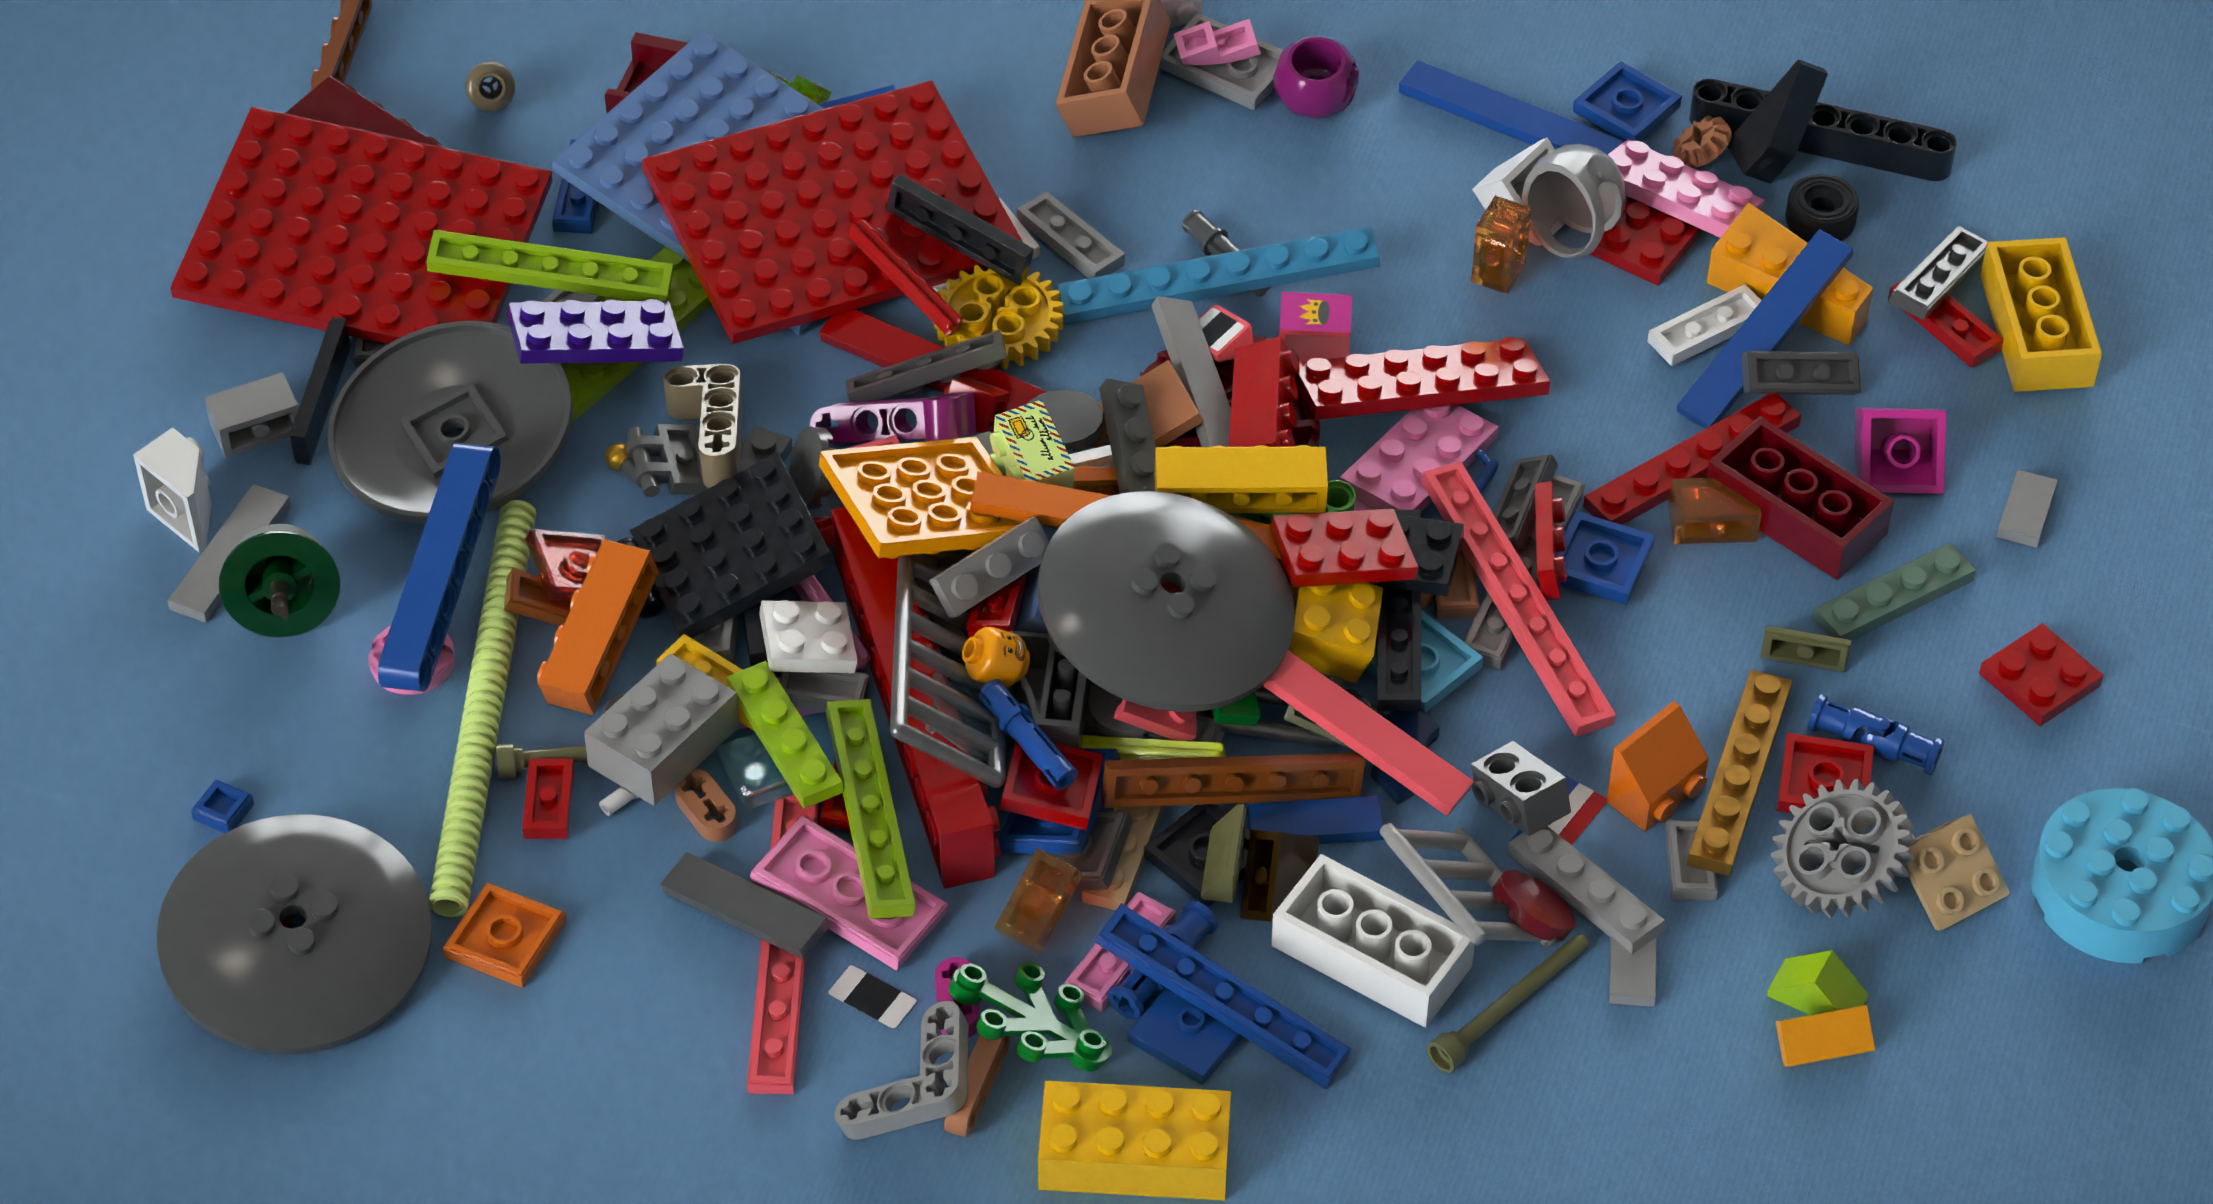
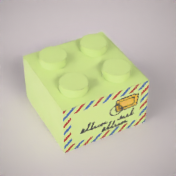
M1042 399L995 415L994 433L990 434L992 454L989 456L1004 476L1073 488L1075 466Z

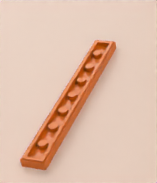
M977 471L970 512L1024 521L1036 516L1040 525L1059 528L1071 515L1081 508L1111 495ZM1237 519L1264 542L1280 563L1282 569H1286L1271 533L1270 524Z

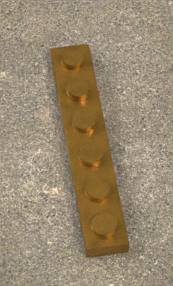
M1750 670L1688 854L1687 865L1730 876L1789 698L1793 680Z

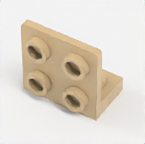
M1971 814L1948 821L1915 838L1916 844L1908 847L1915 856L1914 861L1902 862L1936 931L1950 927L2001 900L2010 893Z

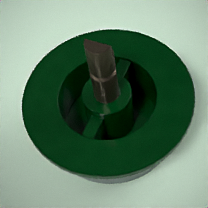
M271 524L250 532L229 553L220 570L219 593L223 606L229 615L247 630L269 637L296 636L317 627L331 614L339 598L340 575L332 556L309 532L291 524Z

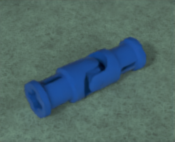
M1824 694L1819 695L1808 722L1809 730L1815 732L1817 729L1841 737L1842 741L1874 745L1873 753L1893 762H1897L1900 759L1922 767L1924 772L1929 775L1933 774L1945 742L1944 739L1939 737L1933 740L1910 731V726L1891 721L1855 706L1853 709L1831 702L1828 700V696ZM1863 726H1867L1866 733L1863 729Z
M1189 900L1182 907V915L1173 925H1167L1163 930L1196 950V945L1206 934H1212L1218 928V920L1212 910L1199 901ZM1130 966L1129 976L1120 986L1114 985L1107 993V998L1120 1015L1127 1019L1138 1020L1144 1013L1143 1006L1153 994H1160L1165 987L1133 966Z

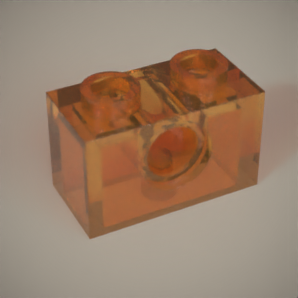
M1496 195L1494 196L1476 225L1471 282L1508 295L1526 265L1531 207Z
M1037 848L994 928L1000 935L1040 955L1077 888L1082 875L1077 868Z

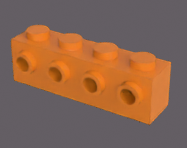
M603 539L597 554L594 553L590 557L587 565V576L581 589H577L574 592L570 604L571 611L565 624H561L555 633L554 647L548 660L543 661L538 670L537 683L547 704L595 715L658 576L659 571L650 550Z

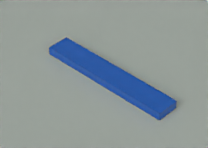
M1416 60L1399 82V93L1531 145L1548 137L1555 149L1569 144H1584L1597 147L1608 155L1623 143L1621 139L1419 60Z
M1819 229L1678 403L1677 412L1704 429L1719 422L1744 392L1741 353L1746 351H1777L1851 259L1853 248Z
M1122 903L1097 935L1095 943L1325 1089L1351 1052V1048Z

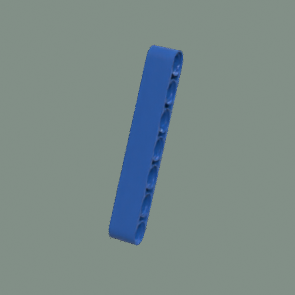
M455 443L450 450L380 656L378 681L381 687L425 692L430 685L499 477L501 454L498 447Z

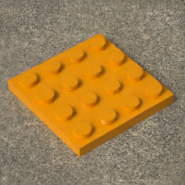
M977 437L820 451V469L878 558H898L902 555L921 553L938 554L941 551L960 549L977 550L1023 522L970 512L977 471L1004 476Z

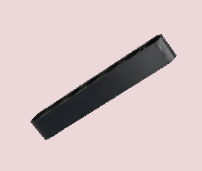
M1702 79L1693 86L1689 120L1693 125L1694 120L1701 122L1708 115L1713 119L1721 116L1731 128L1733 135L1770 91L1717 79ZM1817 102L1797 151L1929 181H1941L1948 178L1951 174L1957 140L1953 134L1943 129Z

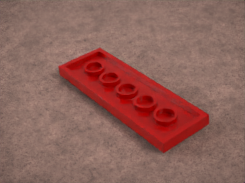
M1514 337L1480 343L1469 341L1461 345L1443 347L1431 345L1424 349L1405 351L1394 349L1386 353L1350 354L1347 357L1330 359L1312 358L1308 361L1299 362L1300 371L1298 374H1295V383L1315 420L1549 395L1551 382L1526 340Z

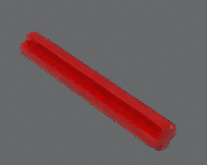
M859 220L856 224L851 225L849 228V238L945 335L951 336L961 329L963 318L865 220Z

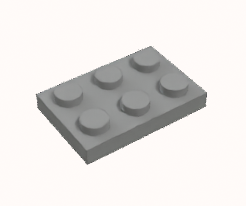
M1196 13L1182 30L1210 21L1213 31L1227 27V25ZM1174 37L1163 50L1159 69L1255 111L1275 88L1273 75L1283 49L1257 39L1261 55L1224 64L1187 65L1181 61Z

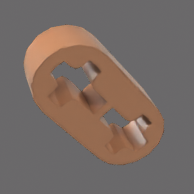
M694 769L674 788L675 801L701 836L713 842L727 840L737 830L736 808L710 774L701 769ZM687 789L702 790V798L700 799L694 791H687ZM709 812H712L717 819L725 820L720 823L716 819L710 820Z

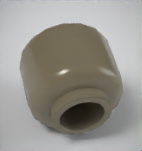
M484 60L475 64L468 72L465 80L466 94L476 108L486 112L498 111L505 108L512 101L515 94V79L511 71L503 63L495 60ZM492 77L490 82L484 81L486 78ZM497 81L498 85L494 90L493 84ZM483 86H488L490 91H486Z

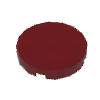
M1506 870L1492 888L1497 904L1500 905L1504 901L1509 907L1506 912L1509 918L1523 930L1539 939L1551 941L1555 936L1558 942L1564 941L1576 924L1574 914L1567 903L1541 880L1525 872Z

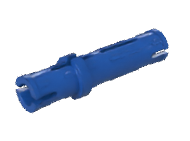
M994 679L988 682L980 690L982 693L978 695V698L999 721L998 726L1005 735H1011L1017 741L1023 751L1045 774L1056 790L1059 791L1069 787L1076 780L1075 776H1078V770L1064 757L1057 746L1035 723L1032 718V712L1027 705L1020 704L1001 680Z

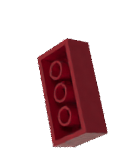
M1762 417L1756 419L1709 461L1704 491L1706 497L1837 581L1888 534L1894 500Z

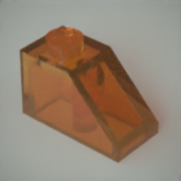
M1714 478L1672 479L1668 511L1674 544L1757 542L1762 515L1761 509Z

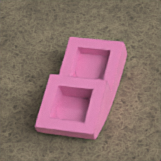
M1250 19L1213 31L1210 21L1173 33L1183 64H1224L1261 55Z

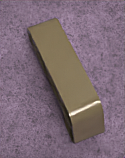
M731 364L688 365L667 370L663 375V384L668 415L676 420H700L698 447L703 484L710 488L724 479H731L740 472L744 402L740 370Z

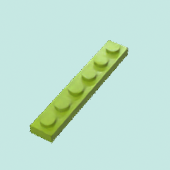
M440 230L433 231L427 257V271L634 301H645L648 299L668 301L673 276L672 263Z
M870 699L827 701L826 717L838 774L843 782V797L869 919L914 916L916 903Z

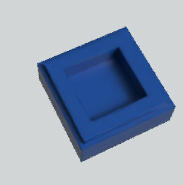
M215 779L193 806L191 813L194 820L227 833L237 827L253 807L254 800L252 794Z

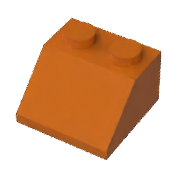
M1672 701L1614 747L1607 803L1644 832L1648 831L1658 822H1666L1674 814L1677 806L1688 797L1690 799L1697 797L1707 783L1705 776L1709 758L1678 703Z

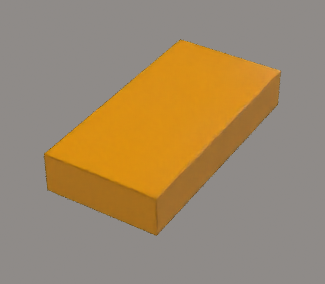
M1867 1005L1775 1021L1784 1067L1875 1051Z

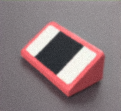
M1218 304L1210 307L1198 318L1211 355L1217 362L1234 359L1235 348L1253 344L1251 324Z

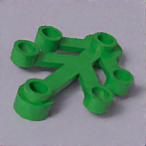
M1032 962L1022 963L1014 978L1016 986L1023 990L1029 1005L990 984L985 970L976 964H964L961 968L955 970L948 987L949 993L954 1000L964 1005H977L984 999L1016 1017L1006 1018L1002 1012L995 1009L984 1010L976 1026L978 1033L982 1037L989 1040H997L1002 1036H1021L1016 1051L1022 1059L1028 1062H1038L1043 1058H1068L1070 1063L1076 1068L1092 1072L1100 1069L1102 1065L1109 1061L1112 1047L1100 1032L1090 1029L1080 1008L1084 1000V993L1079 987L1073 984H1063L1059 987L1054 998V1005L1059 1011L1064 1013L1069 1025L1068 1027L1057 1021L1041 987L1045 972L1039 965ZM1043 1035H1049L1056 1040L1047 1041Z

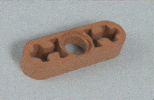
M981 1035L979 1036L968 1060L966 1102L956 1113L945 1117V1132L965 1138L970 1137L1007 1055L1012 1036H1002L997 1040H989Z

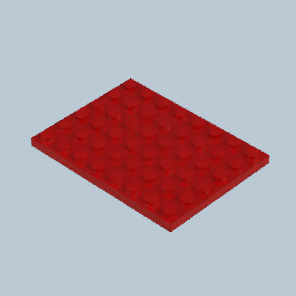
M932 80L642 158V170L732 344L905 295L849 238V228L859 220H865L931 287L946 283L948 279H959L960 271H964L969 275L974 274L975 265L979 266L983 271H988L986 266L886 211L891 183L899 174L904 175L1022 241Z
M251 106L170 287L173 298L324 331L327 330L332 317L346 318L349 336L360 337L383 344H389L414 331L443 323L458 321L496 323L512 283L427 271V257L433 231L440 230L528 243L552 184V171Z

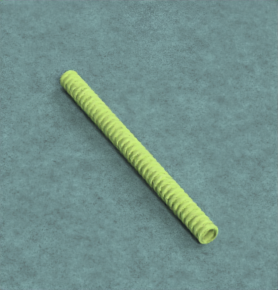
M511 500L501 506L499 511L496 536L486 582L487 586L485 588L475 643L476 647L473 654L474 657L456 748L457 752L454 759L455 763L452 770L453 774L450 781L451 784L436 858L437 862L435 864V873L429 897L430 909L444 917L464 915L469 906L470 889L472 888V878L475 872L474 867L477 860L476 856L479 849L482 822L494 763L493 758L498 740L497 736L505 699L504 694L506 693V684L516 636L515 632L519 619V614L504 610L506 581L512 568L523 572L527 571L537 516L535 508L521 500Z

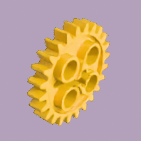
M975 265L973 275L970 276L966 272L960 271L959 282L948 279L947 290L939 289L938 294L963 318L961 329L951 336L945 335L934 324V329H937L938 341L945 340V347L1000 330L1007 353V358L1001 359L1000 362L1003 369L1008 368L1009 361L1014 360L1019 366H1024L1025 356L1035 361L1038 360V349L1049 352L1050 341L1058 342L1059 330H1063V302H1060L1059 290H1052L1051 280L1040 282V272L1038 271L1028 276L1019 286L989 268L988 271H983L979 266Z

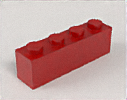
M1281 336L1235 348L1229 447H1254L1258 445L1296 447L1292 435V427L1297 426V417L1293 405L1294 400L1298 399L1295 374L1299 373L1300 368L1294 350L1288 351Z

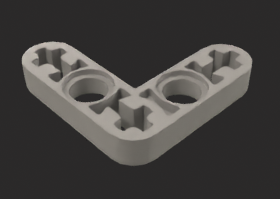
M941 1001L932 1005L924 1013L921 1021L919 1076L856 1092L846 1096L838 1103L834 1111V1118L847 1138L853 1140L868 1138L947 1117L962 1108L967 1098L968 1023L958 1005L951 1001ZM944 1029L947 1035H942L940 1030ZM954 1052L947 1062L935 1065V1061L942 1054ZM941 1082H946L948 1087L944 1089ZM904 1098H910L909 1103L904 1108L898 1111H891L892 1106L896 1102Z

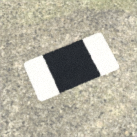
M853 965L846 969L828 991L829 995L892 1029L899 1025L917 1002L915 998Z

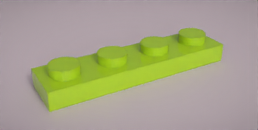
M761 662L727 676V687L737 692L739 707L802 808H808L843 793L841 778L774 673L769 671L767 662Z

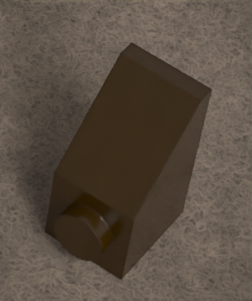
M1250 829L1240 918L1273 922L1274 912L1317 859L1319 837Z

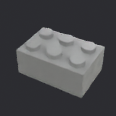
M670 653L584 731L588 766L653 806H656L740 727L737 692Z

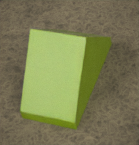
M1833 950L1785 958L1768 988L1766 996L1811 1015L1865 1005L1869 994Z

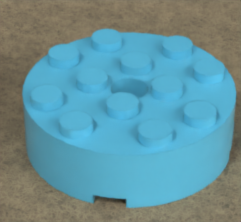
M2113 788L2087 792L2064 803L2047 821L2042 831L2031 872L2032 896L2037 898L2045 914L2044 921L2065 942L2086 954L2107 961L2131 964L2143 963L2144 958L2166 954L2168 958L2188 947L2199 936L2208 919L2213 903V841L2202 825L2186 809L2162 797L2136 788Z

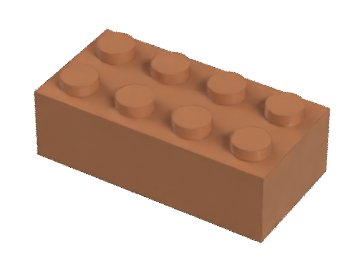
M1085 0L1055 103L1073 138L1121 129H1132L1144 125L1171 23L1161 0Z

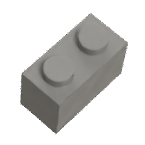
M283 372L204 397L210 426L225 458L290 437L299 410L298 403Z

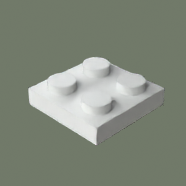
M761 601L759 615L770 672L855 673L858 660L846 602Z

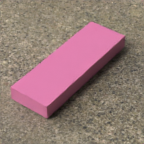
M1139 891L1127 905L1128 908L1162 929L1176 921L1175 910ZM1096 943L1064 984H1073L1079 987L1084 993L1083 1003L1102 1012L1110 1003L1107 993L1114 985L1120 986L1129 976L1131 965Z

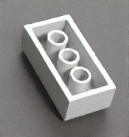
M1323 854L1319 855L1273 914L1272 947L1427 1028L1473 965L1475 945L1462 933L1455 923Z

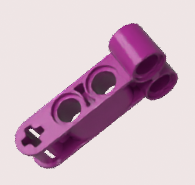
M973 392L942 394L934 398L838 403L819 408L815 411L810 419V427L826 428L833 437V440L828 441L829 444L870 442L894 435L897 436L898 440L926 439V441L963 438V436L977 434L975 398ZM908 409L916 415L917 425L915 429L910 427L906 421ZM870 411L878 419L876 431L868 424L867 419ZM831 420L838 421L839 425L832 426Z

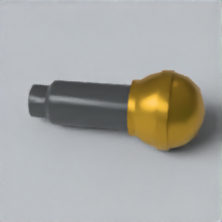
M612 444L605 453L607 466L613 470L624 472L637 485L634 477L635 462L629 458L626 444Z

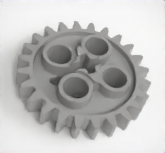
M1854 779L1849 790H1847L1841 780H1836L1834 791L1830 793L1821 784L1818 789V798L1813 799L1805 793L1803 794V800L1806 806L1802 809L1792 805L1789 807L1794 815L1792 821H1779L1780 826L1786 833L1773 836L1772 840L1779 848V850L1771 853L1772 859L1778 865L1773 871L1778 879L1782 881L1780 883L1781 887L1788 896L1791 895L1799 907L1805 904L1814 915L1822 908L1828 918H1832L1839 907L1846 918H1849L1854 905H1858L1866 913L1869 907L1868 900L1874 898L1880 904L1884 903L1881 891L1885 888L1894 892L1899 890L1893 881L1894 877H1908L1909 873L1902 865V862H1910L1915 859V856L1908 848L1916 844V839L1910 832L1914 825L1909 817L1905 815L1907 812L1899 800L1896 801L1887 789L1880 792L1873 782L1864 789L1859 780ZM1833 822L1828 829L1822 831L1827 824ZM1875 826L1871 832L1863 834L1868 828ZM1823 862V864L1818 869L1812 871V868L1815 865ZM1865 866L1860 873L1853 875L1858 868Z

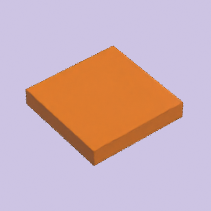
M487 882L442 948L444 958L523 988L567 922L566 914L561 910Z

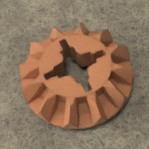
M1708 115L1701 122L1694 120L1693 125L1688 129H1682V136L1673 141L1675 148L1672 154L1674 157L1681 159L1685 165L1692 168L1708 164L1716 159L1728 146L1732 135L1731 128L1721 116L1713 119Z

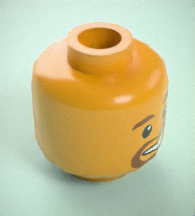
M984 627L978 630L973 637L966 640L962 650V659L965 662L967 674L972 680L983 684L999 679L1008 688L1024 678L1030 664V654L1026 649L1024 640L1017 634L995 627Z

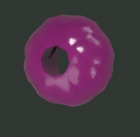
M1319 36L1304 37L1290 44L1282 51L1273 75L1274 87L1277 96L1282 100L1285 107L1296 115L1308 116L1313 119L1328 118L1334 113L1343 111L1352 102L1355 90L1359 84V69L1346 47L1337 40Z

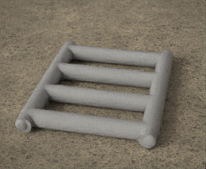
M1387 823L1380 828L1379 833L1389 847L1475 946L1482 944L1485 940L1537 941L1545 948L1556 943L1557 938L1555 936L1551 941L1542 940L1529 934L1515 923L1476 921L1467 909L1508 911L1509 907L1504 901L1500 905L1497 904L1493 892L1450 890L1440 879L1485 880L1493 888L1503 874L1462 827L1455 829L1453 832L1397 829L1392 823ZM1415 848L1459 850L1469 862L1424 860Z

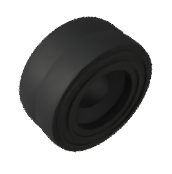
M1827 174L1806 176L1798 180L1789 192L1785 213L1787 226L1791 232L1808 243L1819 229L1839 241H1843L1851 235L1855 228L1859 210V198L1856 190L1839 177ZM1825 207L1832 210V212H1819L1812 208Z

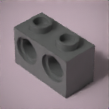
M1511 741L1471 763L1474 779L1472 791L1477 801L1481 805L1488 806L1502 816L1505 822L1515 825L1528 836L1571 813L1566 777L1516 742Z

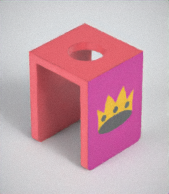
M1282 291L1279 336L1282 337L1288 351L1292 348L1295 350L1300 358L1299 362L1308 361L1312 358L1330 359L1347 357L1349 355L1352 296Z

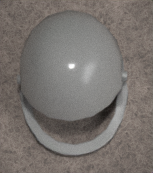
M1569 144L1552 150L1538 160L1524 181L1522 203L1527 223L1537 240L1549 252L1563 258L1578 259L1592 253L1600 243L1603 233L1614 227L1625 209L1626 192L1624 176L1614 159L1597 147L1584 144ZM1561 220L1573 229L1583 233H1591L1590 241L1587 245L1578 249L1566 247L1553 237L1551 232L1552 224L1554 221Z

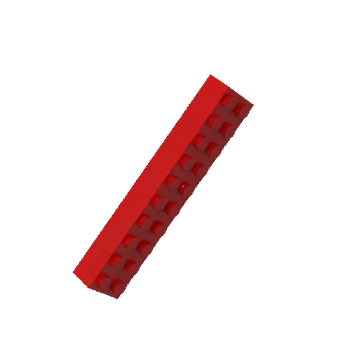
M846 507L831 509L835 565L860 640L871 655L868 664L890 727L897 566L899 557L878 558ZM914 576V585L918 586L916 578ZM913 603V612L929 620L927 610L918 608ZM912 631V640L941 654L939 644ZM911 659V668L952 688L950 678ZM909 687V696L964 723L961 712ZM908 715V725L976 759L974 748ZM893 737L943 889L995 877L994 859L1001 857L1000 846L995 832L1000 831V824L995 806H987L984 799L988 797L987 784Z

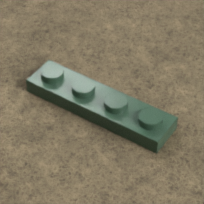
M1950 542L1816 607L1813 619L1828 636L1853 640L1974 581L1976 569Z

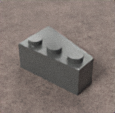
M1013 631L1014 634L1019 635L1024 640L1026 649L1030 654V664L1026 675L1021 681L1012 685L1016 700L1020 704L1027 705L1032 712V718L1053 743L1081 749L1091 680L1080 673L1064 655L1052 649L1047 640V633Z

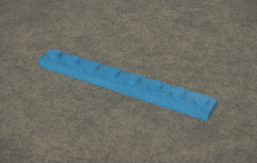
M1372 226L1060 283L1058 287L1067 325L1152 309L1151 305L1157 296L1197 301L1380 267V257Z

